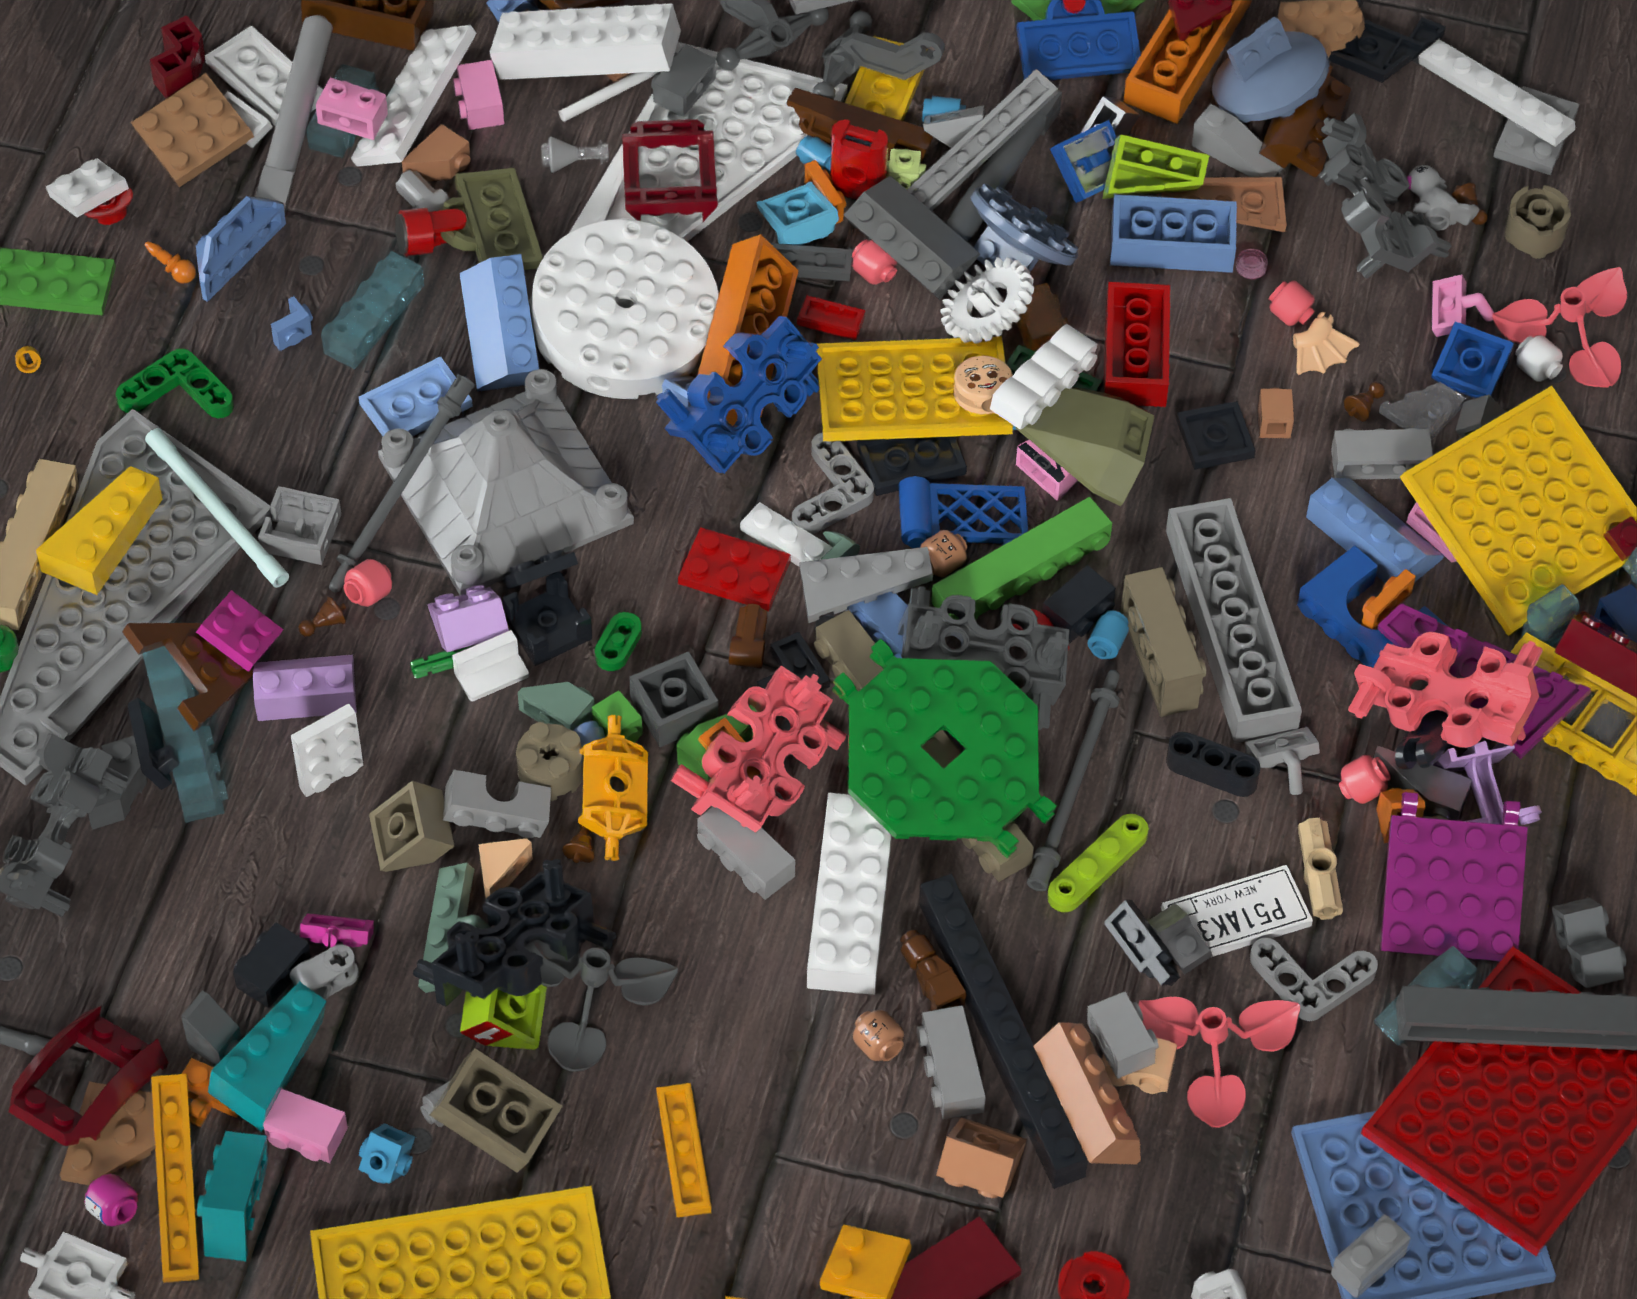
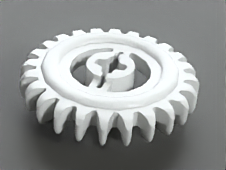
M997 257L995 260L996 267L989 260H985L986 271L984 272L978 265H975V277L964 272L967 283L962 284L955 280V284L960 291L948 290V294L954 301L944 299L943 304L946 308L940 310L943 316L941 322L945 326L947 333L953 336V338H961L964 343L970 341L980 343L982 339L989 341L993 335L998 337L1002 335V330L1012 328L1011 323L1018 322L1021 319L1019 315L1027 311L1026 305L1030 304L1032 300L1031 295L1034 292L1032 284L1034 279L1030 275L1028 268L1018 260L1013 262L1007 257L1003 262ZM996 288L1007 289L1006 300L1003 299ZM973 305L983 318L972 317Z

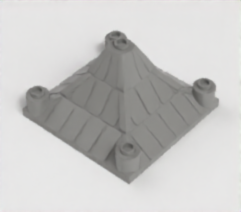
M544 369L534 370L525 378V392L498 402L489 408H484L467 415L465 418H460L446 424L401 494L459 595L466 594L467 588L477 585H485L487 587L504 580V576L511 574L510 567L533 560L534 564L538 565L541 563L539 558L541 556L561 549L567 553L634 524V516L628 508L626 490L621 485L610 481L557 396L555 376L550 371ZM396 428L386 432L382 437V449L378 450V455L393 482L424 434L413 438L408 431Z

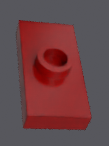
M806 295L797 318V325L857 340L865 319L866 310Z

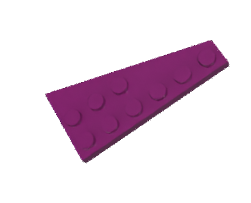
M1402 603L1378 624V630L1395 646L1402 648H1411L1417 637L1423 633L1436 632L1449 636L1451 647L1457 650V657L1450 667L1449 673L1456 678L1469 677L1476 671L1477 663L1484 651V647L1503 653L1507 663H1514L1518 656L1489 642L1484 641L1483 643L1476 640L1460 629L1454 630L1437 622V619ZM1534 666L1533 673L1539 699L1523 726L1526 735L1523 741L1517 739L1514 744L1515 749L1512 752L1519 759H1522L1591 693V688L1563 679V676L1552 671L1550 673ZM1477 698L1473 700L1470 706L1478 709L1483 708L1488 703V700Z

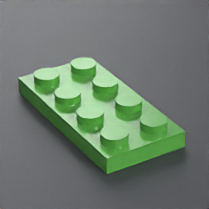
M0 248V305L103 316L116 269L115 260Z

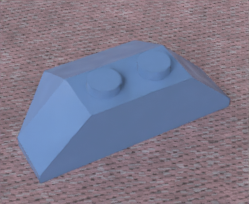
M246 196L228 215L221 217L217 225L207 235L200 238L196 245L202 297L205 301L208 302L286 224L282 203Z

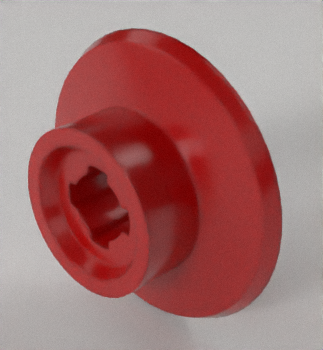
M129 188L86 212L84 215L97 219L103 225L117 223L127 215L126 208L132 201L133 191Z

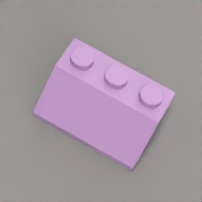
M353 655L257 662L254 665V703L258 721L326 716L347 704H350L357 713Z

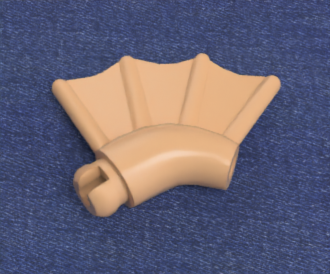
M1320 312L1308 330L1293 335V345L1297 348L1296 372L1298 375L1307 371H1318L1324 374L1330 366L1346 363L1349 352L1359 347L1360 343L1333 329V316L1330 314L1329 317H1325L1326 312Z

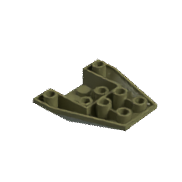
M1071 387L1061 391L1056 403L1052 407L1047 405L1033 425L1028 424L1021 430L1017 427L1016 429L1092 493L1122 506L1144 465L1154 415L1117 395Z

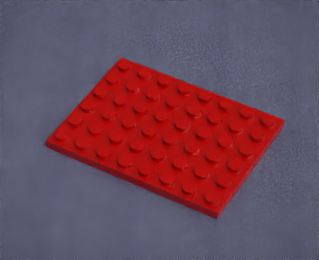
M1513 946L1478 987V989L1491 988L1492 990L1502 991L1523 989L1527 992L1559 991L1560 993L1569 994L1582 993ZM1434 1041L1364 1125L1361 1134L1537 1257L1637 1128V1050Z

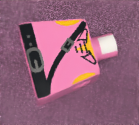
M1030 440L1017 447L1016 465L1056 501H1059L1078 481Z

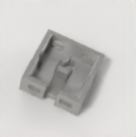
M278 486L270 506L272 520L278 523L275 530H273L271 518H265L258 536L260 545L269 554L322 565L341 517L340 500Z

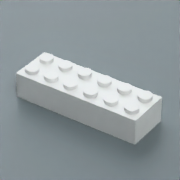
M673 4L502 13L490 55L499 80L670 71L681 30Z
M828 793L807 966V988L875 995L892 835L848 794Z

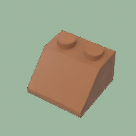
M960 1118L947 1136L936 1176L945 1178L944 1181L952 1186L963 1187L966 1185L978 1189V1193L985 1197L997 1198L999 1196L1003 1198L1010 1188L1027 1139Z

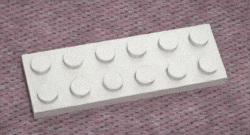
M471 25L430 29L422 34L420 42L409 56L407 64L396 78L394 86L386 96L388 114L375 139L371 140L363 137L357 144V148L351 157V160L357 167L403 161L477 34Z

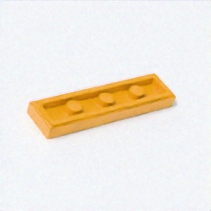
M691 1083L656 1087L676 1217L711 1213V1202Z

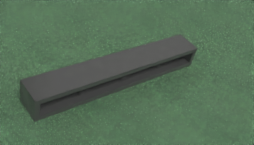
M1416 984L1402 986L1396 1002L1399 1040L1637 1050V996H1628L1626 994L1595 995L1591 992L1579 994L1560 993L1559 991L1527 992L1523 989L1511 991L1492 990L1491 988L1459 989L1455 986L1434 988Z

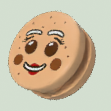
M976 356L963 361L957 367L954 377V397L957 403L972 413H995L990 410L993 394L1008 378L1013 376L1012 371L1003 361L990 356Z

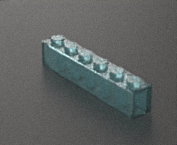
M165 646L142 653L165 746L170 744L178 752L180 765L174 768L172 773L185 823L224 814L222 800H227L228 795L224 780L217 781L215 773L221 772L217 753L210 754L208 746L214 745L210 726L203 727L202 725L198 730L193 731L177 709L182 700L195 696L196 688Z

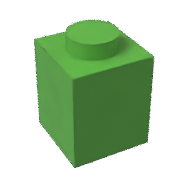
M619 690L592 706L593 721H597L599 727L604 728L605 737L608 735L607 717L610 715L622 717L621 735H625V739L635 743L643 735L642 717Z

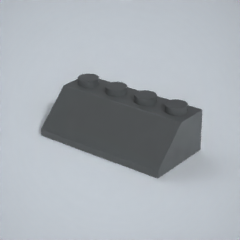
M891 176L863 192L844 214L851 224L881 247L898 265L938 300L942 299L955 284V280H958L981 255Z

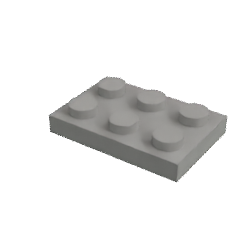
M1522 86L1521 89L1570 119H1575L1579 108L1578 103ZM1508 118L1493 157L1551 176L1566 138L1555 147Z

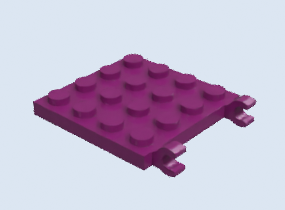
M1402 793L1401 816H1390L1380 951L1501 961L1512 946L1519 950L1528 827L1518 826L1520 802H1504L1503 822L1500 825L1416 817L1418 793Z

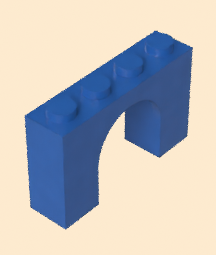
M1353 546L1300 588L1297 606L1304 616L1312 618L1320 625L1328 637L1336 639L1345 647L1352 658L1358 659L1365 666L1373 668L1380 656L1379 653L1386 644H1394L1379 630L1366 628L1356 622L1347 609V605L1374 584L1378 568L1374 561L1356 546ZM1426 606L1419 610V612L1437 619V622L1448 627Z

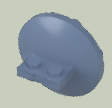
M1273 17L1256 29L1249 37H1245L1227 50L1229 57L1221 64L1214 76L1212 92L1218 107L1235 116L1242 123L1267 120L1278 116L1288 117L1295 112L1296 108L1319 94V89L1329 71L1328 55L1318 39L1306 33L1285 32L1281 21Z
M984 183L982 187H977L974 190L970 199L981 218L988 225L974 246V249L981 254L977 260L984 266L985 260H989L996 267L995 260L997 257L1003 262L1007 257L1013 262L1018 260L1030 272L1038 260L1060 265H1073L1078 257L1077 250L1079 248L1067 239L1069 236L1067 230L1057 224L1052 226L1046 221L1048 216L1043 211L1034 206L1029 209L1025 205L1011 199L1013 196L1007 190L999 186L995 189Z

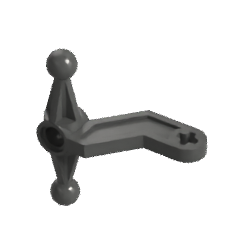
M719 0L725 12L751 26L754 30L735 49L731 47L722 48L717 54V64L721 69L731 71L739 65L741 59L769 56L792 44L810 24L814 26L823 25L829 17L828 9L825 7L806 12V14L778 17L772 4L766 0Z
M857 11L850 17L849 26L851 28L829 44L823 51L822 57L825 60L823 82H819L814 86L813 93L835 99V87L852 75L860 66L906 80L936 64L945 51V43L938 35L933 33H923L901 46L865 35L872 27V18L865 11ZM925 46H926L927 48L933 47V48H934V51L931 50V49L926 50L924 47H925Z

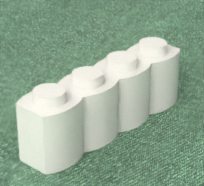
M1064 325L1053 335L1049 342L1042 345L1031 359L1022 364L1014 375L1008 378L993 394L990 410L1020 430L1028 424L1033 425L1047 405L1052 407L1056 403L1061 391L1065 388L1070 389L1076 383L1079 374L1083 370L1089 371L1097 360L1095 352L1098 344L1070 325Z

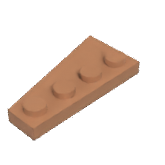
M1282 177L1204 178L1203 185L1197 190L1161 193V197L1235 201L1237 202L1236 223L1281 232L1286 231L1287 224Z

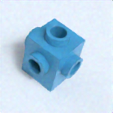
M385 1123L371 1131L369 1137L364 1140L359 1151V1156L362 1157L358 1170L369 1174V1178L378 1183L390 1184L401 1175L405 1176L412 1164L413 1157L410 1156L415 1137Z

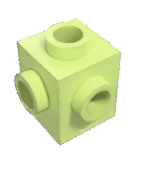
M891 149L890 160L887 161V177L891 176L907 190L926 172V164H921V151Z

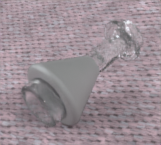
M549 137V143H541L542 167H550L552 173L577 160L599 159L601 165H603V162L609 161L608 143H602V140H599L598 147L579 148L554 137Z

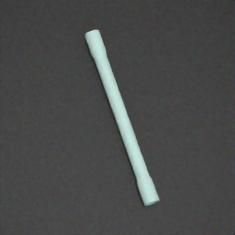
M155 428L151 430L145 438L147 444L173 469L242 547L268 581L275 588L284 585L289 579L287 571L252 536L177 451L176 446L161 429Z

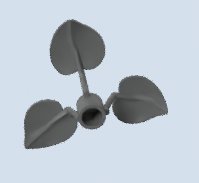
M539 940L532 941L525 947L528 951L543 957V965L540 966L542 985L549 987L558 986L565 977L573 979L581 971V979L588 986L580 1026L572 1022L561 1023L551 1030L548 1037V1049L552 1057L563 1069L573 1072L591 1068L599 1062L605 1052L606 1039L604 1033L597 1028H586L594 988L603 985L609 975L615 986H622L621 993L626 1000L638 1005H651L660 1001L665 996L678 973V968L671 964L639 957L622 960L615 967L613 964H610L609 954L601 948H591L581 958L578 951L577 954L567 961L564 956L553 952L548 944Z

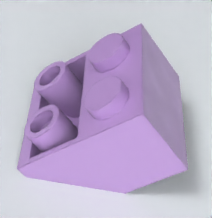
M485 585L467 588L466 594L455 597L452 593L440 595L435 598L434 603L427 604L440 643L446 652L476 645L509 631L501 598L490 587L485 588Z

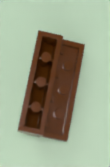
M1329 65L1327 77L1315 98L1306 101L1296 108L1295 112L1288 117L1278 116L1271 119L1259 154L1282 168L1292 163L1314 178L1321 173L1328 155L1322 142L1329 136L1321 130L1325 125L1324 119L1328 117L1340 121L1351 91L1350 87L1330 76L1332 66Z

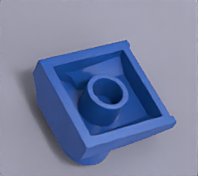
M1455 321L1431 378L1446 388L1473 398L1488 394L1492 396L1500 376L1508 364V358L1514 343Z

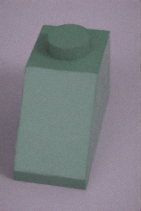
M569 682L524 687L518 691L519 710L538 722L562 725L573 731L577 726L592 720V706L595 705L594 697L583 687L577 688Z

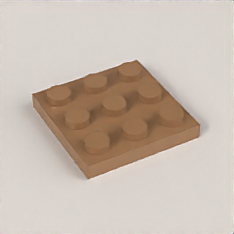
M206 73L131 122L136 132L179 187L254 138L250 128Z

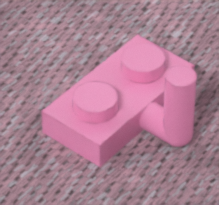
M1463 275L1433 281L1432 331L1436 337L1449 335L1455 321L1466 325V308L1476 306L1486 322L1493 320L1492 314L1494 311L1482 293L1466 295V280Z

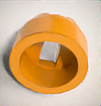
M24 346L18 349L15 355V362L21 372L33 373L40 367L41 358L39 352L34 347ZM29 353L33 363L27 365L24 354Z

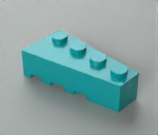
M299 982L211 1070L208 1093L263 1132V1123L280 1090L285 1089L288 1082L291 1081L301 1058L304 1057L323 1022L327 1001Z

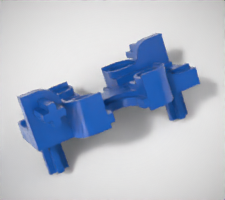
M778 316L761 335L736 333L723 345L740 362L743 369L742 378L735 386L727 385L717 372H712L710 375L698 374L690 384L687 397L691 407L685 408L669 389L656 397L658 399L656 401L658 406L671 419L664 429L670 436L685 438L706 460L705 462L718 473L724 474L741 454L760 455L770 445L772 436L763 427L760 420L761 411L764 406L773 403L779 412H782L786 417H791L803 406L807 396H811L814 392L817 393L819 391L818 379L811 372L822 360L816 352L819 347L816 343L807 342L787 317ZM749 345V346H750V350H749V353L747 354V346ZM773 363L777 370L774 379L768 380L766 368L769 364ZM785 389H787L786 397H784ZM710 390V393H711V394H710V398H709V400H708V399H707V394H708V391ZM731 409L737 412V421L733 426H729L726 421L727 413ZM748 434V441L745 444V437Z

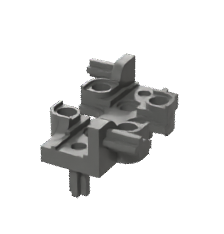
M1353 113L1344 122L1335 118H1325V125L1321 130L1329 136L1322 142L1330 160L1325 164L1319 177L1328 186L1335 182L1347 187L1354 194L1352 199L1346 198L1342 202L1343 207H1341V210L1350 227L1361 234L1369 253L1356 267L1358 272H1361L1363 277L1368 279L1385 263L1409 272L1429 254L1447 258L1450 255L1448 250L1452 247L1450 242L1438 238L1436 232L1432 228L1427 227L1421 213L1418 215L1410 211H1406L1404 214L1396 211L1392 213L1385 204L1394 205L1398 202L1397 197L1410 187L1405 173L1397 164L1385 158L1380 161L1375 159L1371 147L1365 143L1367 131L1362 117Z
M926 587L912 588L910 603L898 627V635H903L901 657L911 659L991 661L1038 706V730L1042 728L1048 729L1050 726L1051 705L1054 706L1066 685L1069 629L1037 624V617L1030 608L1017 604H1004L1000 616V626L993 630H987L980 627L975 621V600L971 599V597L951 595L942 602L940 608L929 607L930 591L925 590ZM948 614L956 615L959 620L952 619ZM1012 624L1019 625L1023 630L1016 629ZM948 636L957 637L961 641L962 647L959 649L949 648L945 643V638ZM1013 646L1021 647L1026 657L1022 660L1013 658L1009 653V648Z
M48 734L42 748L36 752V755L40 757L39 764L47 772L39 779L30 799L48 807L46 813L50 814V818L38 839L27 840L19 836H11L3 855V862L6 864L0 869V892L7 895L5 901L19 908L39 910L42 907L63 917L65 911H68L71 899L50 889L53 880L63 872L73 853L70 850L71 844L65 842L66 834L76 818H82L87 813H92L100 794V787L98 785L121 795L123 789H126L129 777L108 767L112 755L98 748L77 747L54 734Z

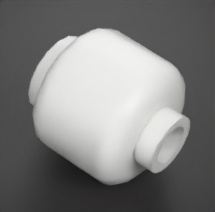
M1542 335L1535 336L1534 338L1532 336L1527 337L1516 350V356H1518L1517 366L1537 382L1547 378L1550 380L1554 379L1562 370L1563 365L1560 364L1563 356L1562 351Z

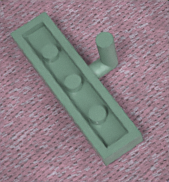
M468 863L439 869L423 960L432 963L448 949L447 932L458 921L472 924L480 929L492 928L478 915L466 916L474 875V868ZM419 979L418 987L425 993L435 991L433 984Z

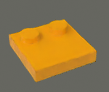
M843 1224L821 1276V1289L859 1299H891L911 1250L910 1240Z

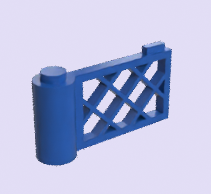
M918 476L905 478L898 485L902 542L911 548H920L925 540L940 531L939 523L945 518H948L958 526V528L950 532L961 535L965 542L1002 543V545H1005L1028 532L1025 487L937 484L929 483L927 479ZM938 494L950 495L956 501L947 508L938 500ZM973 495L982 496L988 502L979 509L968 499ZM1003 497H1018V505L1010 510L1000 500ZM961 505L973 514L965 522L953 513ZM992 506L1005 515L997 522L985 514ZM977 519H980L989 529L986 532H977L970 525ZM1011 520L1020 527V533H1008L1002 526Z

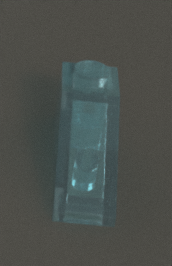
M1452 946L1431 962L1408 986L1417 984L1434 988L1455 986L1459 989H1471L1477 968ZM1399 995L1374 1021L1397 1046L1405 1041L1399 1040L1396 1002Z

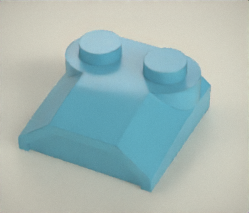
M812 182L756 202L757 208L776 231L779 244L803 245L813 240L827 237L834 231L835 224L839 221L838 210Z

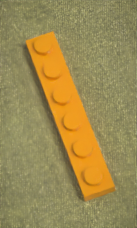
M187 1074L152 1076L163 1283L199 1280Z

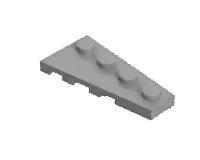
M928 547L799 562L808 623L819 620L821 615L830 612L837 614L846 611L847 606L862 601L866 604L877 600L879 595L888 592L895 594L930 582L933 579Z

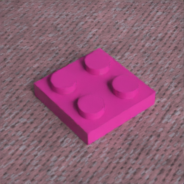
M231 590L200 625L196 633L249 672L284 629Z

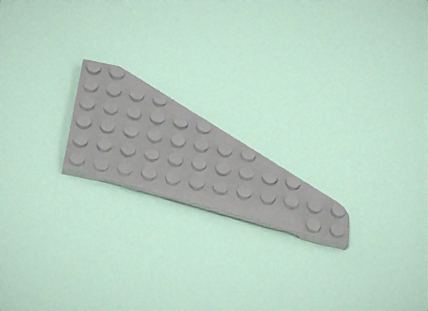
M134 409L128 412L97 440L67 522L130 466L159 478L163 500L98 595L48 574L45 577L21 640L18 655L14 659L0 696V767L24 785H28L45 769L39 764L40 757L36 755V752L42 748L48 734H54L69 742L148 653L145 652L138 655L122 633L126 625L129 623H174L241 548L173 469L145 441L146 435L151 430L159 427ZM161 429L176 446L177 451L251 534L263 525L266 517L272 516L269 504Z

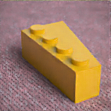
M132 466L127 468L36 549L41 572L98 595L163 500L159 478Z

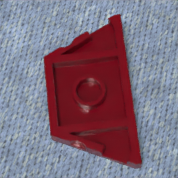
M1167 0L1180 41L1186 40L1191 31L1198 27L1203 30L1211 25L1214 20L1223 18L1231 13L1232 10L1231 0Z

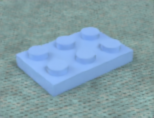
M440 356L359 396V404L382 436L396 428L404 429L414 436L428 429L439 412L437 401L440 397L446 395L456 377ZM469 394L460 407L462 409L461 412L473 407Z

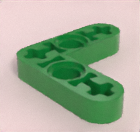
M183 348L171 351L122 383L116 390L118 407L126 413L132 409L137 412L142 410L178 385L213 418L219 419L229 416L234 409V403L230 390L191 351ZM178 362H180L181 364H186V363H187V365H186V366H182V365H180V364L176 365V363H178ZM154 376L164 378V381L159 385H150L148 383V380ZM197 379L208 381V384L203 388L192 386V383ZM213 393H214V398L218 401V402L215 403V404H214V402H213V397H212V394H213ZM128 395H130L131 397H135V396H136V398L133 399V400H132L130 397H128V398H125V397L128 396Z

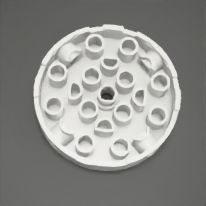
M613 219L582 226L561 238L551 247L542 259L534 278L530 314L537 347L548 364L552 363L562 373L564 379L585 391L600 396L618 399H637L638 395L654 392L656 395L662 393L664 379L689 376L698 370L719 294L709 266L702 256L684 239L663 227L651 223L628 219Z

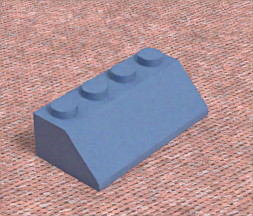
M522 255L489 258L460 273L477 391L525 385L527 375L539 369Z
M1331 478L1310 495L1306 518L1346 551L1350 550L1353 546L1360 549L1378 565L1376 576L1385 583L1390 577H1397L1405 569L1416 576L1415 583L1443 560L1444 555L1350 478Z

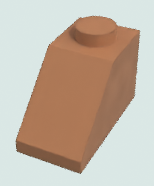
M441 124L403 159V173L408 170L417 171L426 181L450 180L459 171H464L471 161L469 141Z

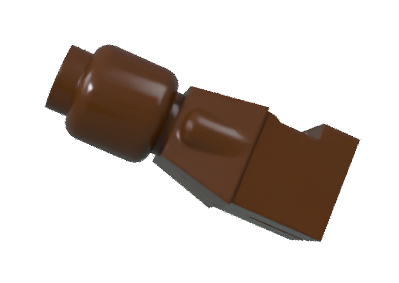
M917 930L905 933L900 939L902 943L901 953L909 967L916 970V976L923 994L931 1001L930 1011L962 1005L964 1008L966 992L953 972V968L937 956L934 947L926 935L919 934Z

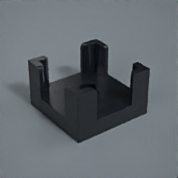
M560 571L546 578V592L519 605L517 592L502 598L507 624L534 666L592 640L591 617L584 607L580 609L579 614L568 597V584Z

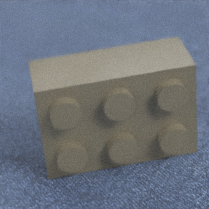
M474 1048L464 1058L431 1111L430 1116L504 1165L518 1172L530 1161L562 1105Z

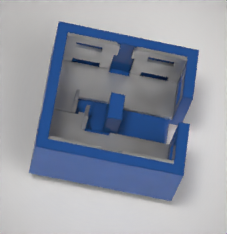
M1109 120L1050 148L1075 203L1105 189L1111 161L1107 148L1113 146L1117 139Z

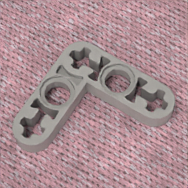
M822 433L813 437L811 455L835 487L795 507L792 512V522L812 535L867 507L874 498V485L871 479L841 441L823 442ZM830 447H831V456H832L831 459H830V453H829L825 448H830ZM839 465H845L851 471L848 474L840 475L834 471V468ZM854 481H855V487H856L860 492L854 493V484H853ZM829 501H836L841 504V508L836 511H830L824 505ZM801 517H805L807 520L812 518V522L809 523L806 520H800Z
M1261 938L1256 940L1250 953V963L1282 1000L1299 1003V1018L1306 1021L1319 1019L1370 984L1375 979L1378 968L1377 959L1373 954L1367 951H1356L1312 980L1274 939ZM1260 951L1265 954L1271 952V960L1267 956L1260 958ZM1356 964H1358L1361 967L1367 965V972L1361 969L1354 973ZM1290 973L1296 977L1297 982L1294 985L1287 986L1282 984L1278 977L1280 974ZM1337 979L1343 982L1345 989L1341 992H1333L1328 989L1326 983L1329 980ZM1302 987H1304L1303 993L1301 994L1299 991ZM1304 999L1308 1002L1316 1001L1315 1008L1311 1005L1305 1007L1303 1005Z

